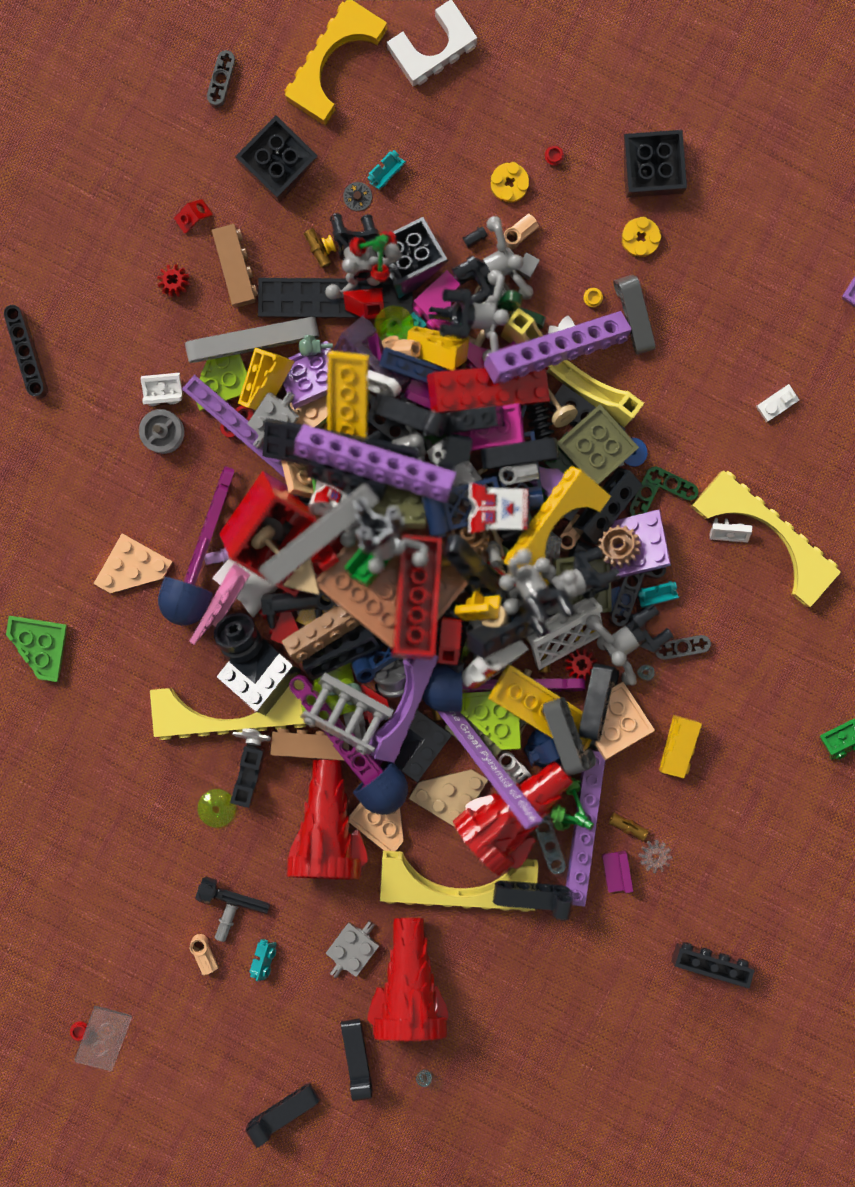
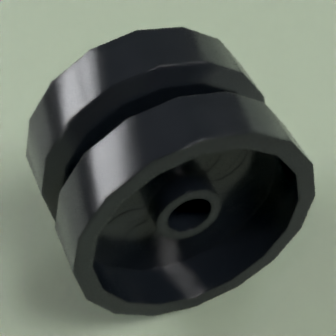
M230 614L224 617L214 629V639L225 658L230 662H247L253 659L263 646V638L252 618L247 614Z

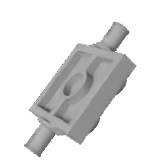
M288 391L283 400L278 399L272 393H267L251 417L248 425L259 435L253 443L256 448L260 449L263 444L264 421L266 418L296 423L300 418L289 406L295 397L292 392Z
M370 920L363 929L357 928L348 922L325 953L337 964L330 972L331 975L335 973L333 977L337 978L342 969L349 971L357 977L379 947V944L369 935L375 926Z

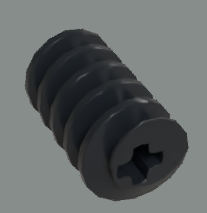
M546 403L526 407V411L531 412L527 415V419L533 420L528 425L535 427L530 430V432L534 431L536 435L535 441L556 438L550 437L555 430L548 428L553 425V422H547V419L552 416L545 414L546 411L550 410V407H544Z

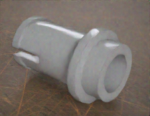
M496 541L488 542L486 550L492 567H499L503 564L500 554L501 546Z

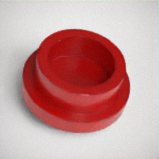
M551 146L546 150L544 157L549 165L556 166L563 161L564 153L560 147Z
M82 1021L75 1022L70 1028V1035L76 1041L85 1040L90 1033L89 1026Z

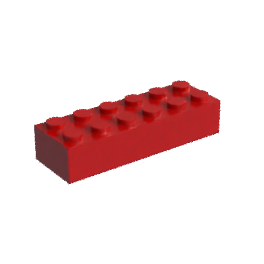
M546 367L541 371L535 370L523 377L517 376L507 382L496 384L492 381L486 368L433 372L427 375L431 411L437 413L518 403L520 406L535 405L550 401Z
M402 535L400 540L409 538L428 547V563L423 567L415 566L412 559L413 555L419 552V550L408 546L403 553L399 554L392 657L432 660L435 656L442 538Z

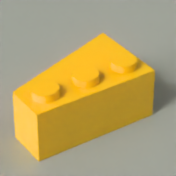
M414 326L408 330L407 340H415L420 342L421 345L420 355L417 358L450 370L457 369L467 361L470 338L458 340L456 337H441L440 331Z
M255 348L238 404L257 410L267 393H272L276 396L295 361Z
M673 715L659 768L660 772L684 778L685 774L689 773V762L694 754L695 744L702 723Z

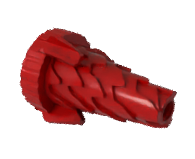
M313 760L308 803H305L304 822H301V828L290 848L287 877L358 880L361 877V868L367 863V853L360 830H354L349 834V816H346L347 795L344 793L345 786L340 760Z
M553 761L537 775L531 776L520 785L517 783L516 786L541 819H543L551 811L553 805L562 798L560 795L568 789L573 781L566 774L563 767L556 761ZM497 793L469 802L466 805V809L453 820L456 830L465 843L497 876H501L510 868L519 869L536 841L532 835H528L539 826L536 825L525 829L501 795Z
M424 918L394 919L393 950H390L387 982L384 988L376 987V992L368 1012V1021L373 1025L374 1039L414 1041L447 1038L448 1011L438 986H434V975L431 973L430 958L427 950V937H424Z

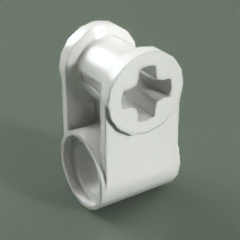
M502 751L497 756V761L515 785L519 784L527 776H531L530 772L510 751ZM504 756L511 757V762L508 765L501 763Z

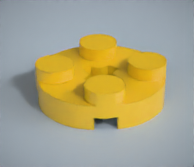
M515 162L504 163L494 170L491 176L490 187L497 199L514 203L525 196L529 186V178L524 168ZM507 178L514 180L513 187L505 186Z
M646 217L631 220L622 232V245L624 249L635 257L651 255L657 249L661 239L658 226ZM637 233L645 234L644 238L646 241L640 240L638 242L636 240L638 237Z

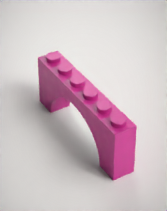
M446 270L413 301L411 305L413 307L412 310L418 317L422 316L429 329L440 331L442 324L452 325L449 322H445V320L430 319L429 314L436 313L429 312L431 306L438 308L451 306V302H444L442 299L443 290H457L460 283ZM513 341L511 344H509V345H507V346H505V347H503V348H499V350L505 349V348H508V347H511V346H514V345H517V344ZM469 342L467 361H465L467 369L485 368L482 355L487 349Z

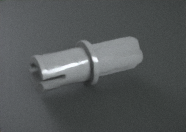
M226 903L222 918H219L220 924L215 935L216 940L221 942L226 940L230 927L234 924L232 921L238 909L237 905Z

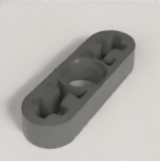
M228 50L219 53L207 92L209 104L216 108L221 107L225 103L236 64L233 53ZM228 56L231 62H227L226 70H224V62L222 59H226V57ZM220 74H224L227 77L226 82L223 84L216 82V77ZM217 87L219 88L218 95L221 99H217L216 102H214L212 96L216 95Z
M704 635L670 640L664 644V647L672 648L670 644L674 643L673 650L675 655H672L673 651L666 652V656H663L659 651L655 655L665 660L703 653L709 650L711 642ZM700 638L702 641H706L703 649L695 646L693 647L694 651H691L692 645L689 640H692V643H698ZM680 642H685L688 646L687 651L684 653H680L677 649V645Z

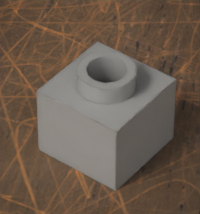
M526 252L524 257L521 256L523 266L520 270H516V272L525 279L530 280L540 260Z

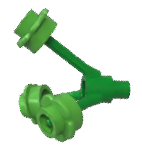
M571 778L573 783L566 790V794H573L579 812L574 816H569L565 814V808L560 807L558 804L556 807H552L549 818H552V823H554L555 828L559 831L568 829L571 824L591 830L594 827V823L589 821L577 795L581 790V782Z

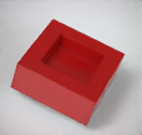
M330 545L313 556L323 572L340 561Z

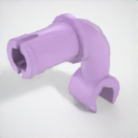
M224 547L220 551L206 553L204 560L206 565L219 562L224 564L229 559V556Z

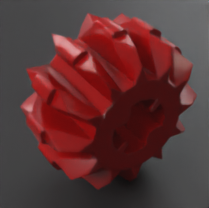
M177 264L174 265L173 269L170 265H167L168 271L161 269L160 271L163 276H157V279L162 281L158 283V287L163 288L162 293L164 295L168 293L169 297L172 298L174 293H176L177 297H180L179 291L182 290L186 293L187 290L184 286H190V282L186 281L190 276L189 274H184L185 268L179 269ZM172 278H173V279H176V280H177V283H176V284L171 283L170 280H171Z
M585 648L582 650V654H580L579 649H576V656L572 652L569 653L572 660L565 659V662L571 663V665L565 667V670L572 669L568 674L570 677L576 673L575 679H580V675H582V679L587 680L586 673L591 677L592 672H590V669H593L592 664L596 663L597 659L590 660L594 654L590 652L586 656L587 649ZM580 659H583V663L586 664L585 668L581 667L582 670H579V666L576 665L577 661L581 662Z

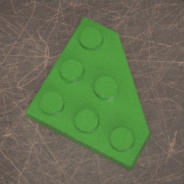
M9 616L6 636L16 646L17 651L32 668L36 677L42 680L59 682L68 625Z

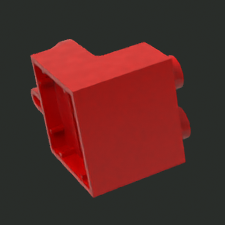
M264 471L261 472L219 533L230 560L263 579L265 577L259 572L260 567L276 555L267 545L261 549H255L251 545V541L257 534L255 530L264 517H273L280 521L282 525L285 520L294 525L278 547L279 551L323 517V515L311 513L308 506L300 501L298 495L289 493L286 484ZM344 531L339 533L315 554L330 545L335 554L338 555L345 547L340 541ZM313 554L310 558L315 578L317 579L323 571L313 557L315 554ZM292 571L275 586L296 597L300 591L299 589L283 586L294 574Z

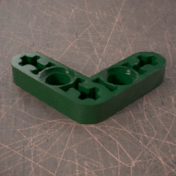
M506 291L501 295L499 301L496 302L499 310L503 309L508 312L509 319L520 308L535 320L539 329L544 328L546 318L543 315L520 307L523 300L521 293Z
M651 467L646 471L641 481L642 486L629 506V514L635 516L633 507H637L640 501H636L637 498L648 502L647 505L642 504L640 509L643 512L637 515L647 513L658 488L686 501H691L698 496V488L693 483L660 467ZM656 470V471H658V472H657V475H658V476L664 477V474H665V475H667V477H665V479L663 480V483H662V485H661V484H659V483H660L662 480H660V479H658V478L652 480V479H651L652 476L650 475V472H654V471ZM673 478L676 480L677 486L675 489L667 487L668 479ZM681 482L684 483L683 488L689 489L691 487L694 495L687 497V493L683 490H680V494L677 493L681 487ZM648 487L651 490L649 498L642 497V488Z

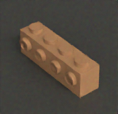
M235 224L213 229L212 233L232 306L237 308L255 303V297L258 296L256 285L251 284L250 278L253 277L251 267L247 266L245 259H248L246 248L241 247L240 241L243 240L241 230L236 229Z
M337 605L282 640V643L289 656L299 664L359 626L360 623Z
M278 728L277 732H272L271 755L345 761L334 748L333 742L325 732L316 731V735L308 734L307 730H297V733H289V729ZM344 742V749L350 751V744Z

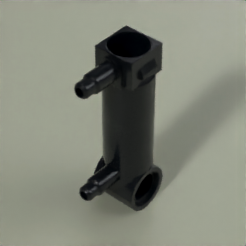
M320 590V595L299 591L296 597L290 593L263 594L261 598L263 615H267L270 629L276 627L274 615L276 613L314 609L317 619L323 615L322 610H330L335 602L332 600L329 602L324 601L322 596L325 594Z

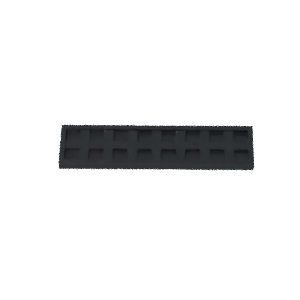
M259 278V318L315 317L364 319L345 310L344 298L332 300L326 296V288L329 285L335 284L341 291L349 283L346 279ZM389 279L380 282L376 286L370 285L367 280L358 281V285L353 289L382 288L385 317L372 319H405L413 313V307L411 306L413 303V292L399 298Z
M266 418L264 421L262 456L308 465L310 459L294 454L295 442L303 425ZM317 428L419 461L420 448Z

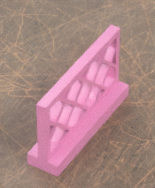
M235 563L233 564L189 642L195 644L211 625L216 627L226 617L251 574Z

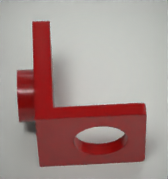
M203 199L187 203L174 217V220L185 234L199 220L210 217L213 214ZM197 205L201 206L205 213H201L197 209Z

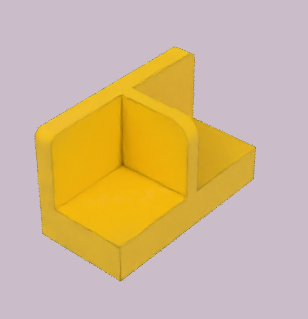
M474 591L473 596L466 599L465 605L455 606L454 613L464 621L498 619L502 598L500 596L484 597L478 591Z

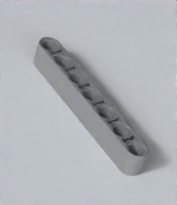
M308 317L191 340L184 344L189 363H196L252 352L255 348L267 349L297 343L304 339L305 335H313L315 338L320 337L316 318Z
M366 483L361 485L263 564L259 572L272 586L276 585L357 520V511L354 507L355 501L359 505L358 499L363 498L367 501L368 508H372L379 498Z

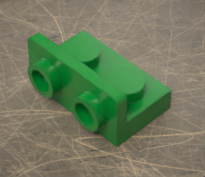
M361 547L344 567L351 579L366 587H369L379 575V573H372L368 568V563L374 556L372 553H364ZM392 557L390 559L383 560L384 567L388 564Z
M855 719L820 735V739L827 749L831 760H840L848 752L855 751Z

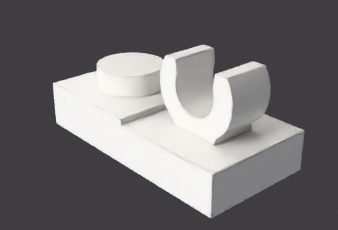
M788 384L761 402L756 408L764 420L768 422L798 402L799 398Z
M718 518L714 519L709 534L711 540L749 541L752 533L751 525H728V519H725L724 524H719Z

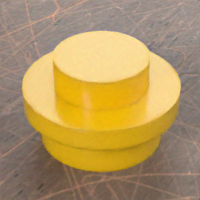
M590 288L584 293L583 299L587 306L594 308L601 304L603 295L599 289Z

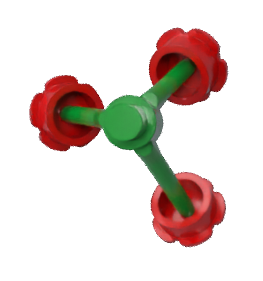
M383 231L375 240L367 243L363 238L355 237L349 245L351 253L358 257L367 252V247H372L374 251L378 252V264L374 265L371 271V277L377 282H383L390 276L388 267L383 265V250L390 243L397 244L396 235L391 231Z

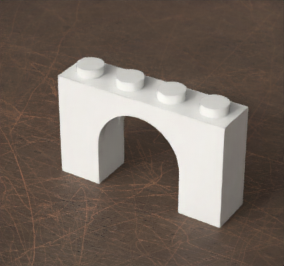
M452 0L447 1L435 10V17L449 39L447 47L441 53L434 56L420 54L415 50L404 32H401L387 42V49L413 87L417 84H423L427 81L428 76L433 73L434 75L438 74L444 69L443 66L449 62L450 64L456 62L461 54L464 52L469 53L476 47L477 36Z

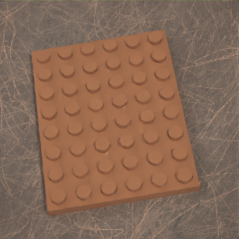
M460 505L459 510L465 513L466 509ZM458 513L457 518L451 517L452 522H458L459 519H462L463 515ZM425 515V528H404L397 539L400 540L402 535L434 538L435 535H430ZM487 529L489 542L495 541L492 530ZM355 534V544L351 547H344L337 555L340 561L325 572H322L316 579L318 589L392 649L399 555L394 554L371 585L366 587L351 579L344 568L360 548V539L358 534ZM446 536L440 537L442 538V555H444L447 541H445ZM483 550V554L479 556L486 563L489 559V554L486 550ZM440 566L437 621L468 585L467 581L453 566Z

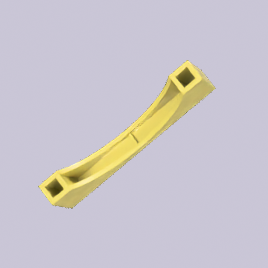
M518 308L506 323L500 336L510 344L513 341L516 344L542 337L543 334L537 327L535 320ZM568 360L562 361L556 366H549L551 367L548 371L549 374L593 406L597 407L601 404L622 427H625L633 419L644 404L629 391L618 390L599 382Z
M721 471L690 507L704 519L719 514H741L757 519L770 527L781 538L791 556L794 569L792 595L805 607H811L840 574V571L837 569L838 565L831 559H825L822 556L824 553L819 548L810 546L808 544L809 540L804 535L795 533L793 531L795 528L790 523L780 520V515L775 510H769L765 507V502L760 497H754L750 494L751 490L743 483L740 485L735 481L736 477L731 472Z
M301 680L294 682L295 688L299 690L304 689V683ZM290 685L266 716L256 712L236 719H217L200 714L187 706L177 696L173 688L150 690L154 737H160V740L171 739V735L187 738L191 737L190 734L198 733V736H209L210 732L216 731L217 735L229 734V730L242 732V729L246 728L266 731L267 727L275 726V730H278V728L286 729V725H294V728L306 727V723L303 722L304 719L300 718L303 713L301 698H296L290 689Z
M383 850L380 901L389 904L400 902L407 905L417 903L426 906L443 905L445 907L462 906L463 908H499L505 911L510 909L523 912L535 911V909L498 906L492 901L496 881L537 883L538 860L526 859L519 869L511 868L497 880L483 886L450 888L436 884L420 875L409 864L403 852Z

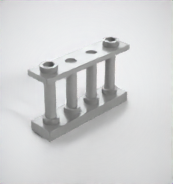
M324 673L318 682L321 685L322 691L310 712L305 710L300 718L304 719L303 722L312 727L315 725L356 747L355 750L363 755H366V753L368 755L371 754L375 748L370 746L369 743L380 721H387L394 710ZM334 692L339 695V700L328 722L317 717L328 694ZM350 701L356 704L357 708L346 730L343 731L334 725L346 702ZM367 710L373 714L374 718L361 741L352 736V733L363 712Z

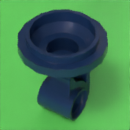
M537 729L533 731L527 740V745L523 749L531 766L545 768L553 761L561 764L562 762L553 738L548 737Z

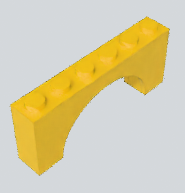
M346 0L345 3L342 2L337 9L338 14L335 18L330 19L326 27L327 31L324 35L321 34L319 36L316 48L308 53L305 65L299 67L295 74L294 82L289 83L285 89L286 101L324 126L335 111L334 103L326 97L321 87V73L326 60L338 47L351 41H368L378 45L388 30L387 22L353 0Z
M571 466L564 473L559 484L553 489L547 501L542 504L539 512L530 521L528 529L519 536L514 547L507 553L503 563L509 567V561L516 557L517 552L526 549L532 554V560L528 565L534 566L539 558H545L548 536L562 516L580 507H589L600 512L611 496L582 470ZM518 564L517 569H520L521 567L526 565ZM542 577L546 586H548L549 581Z

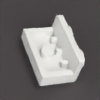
M180 373L141 376L144 396L143 404H148L149 406H156L164 402L176 404L182 400L183 390Z

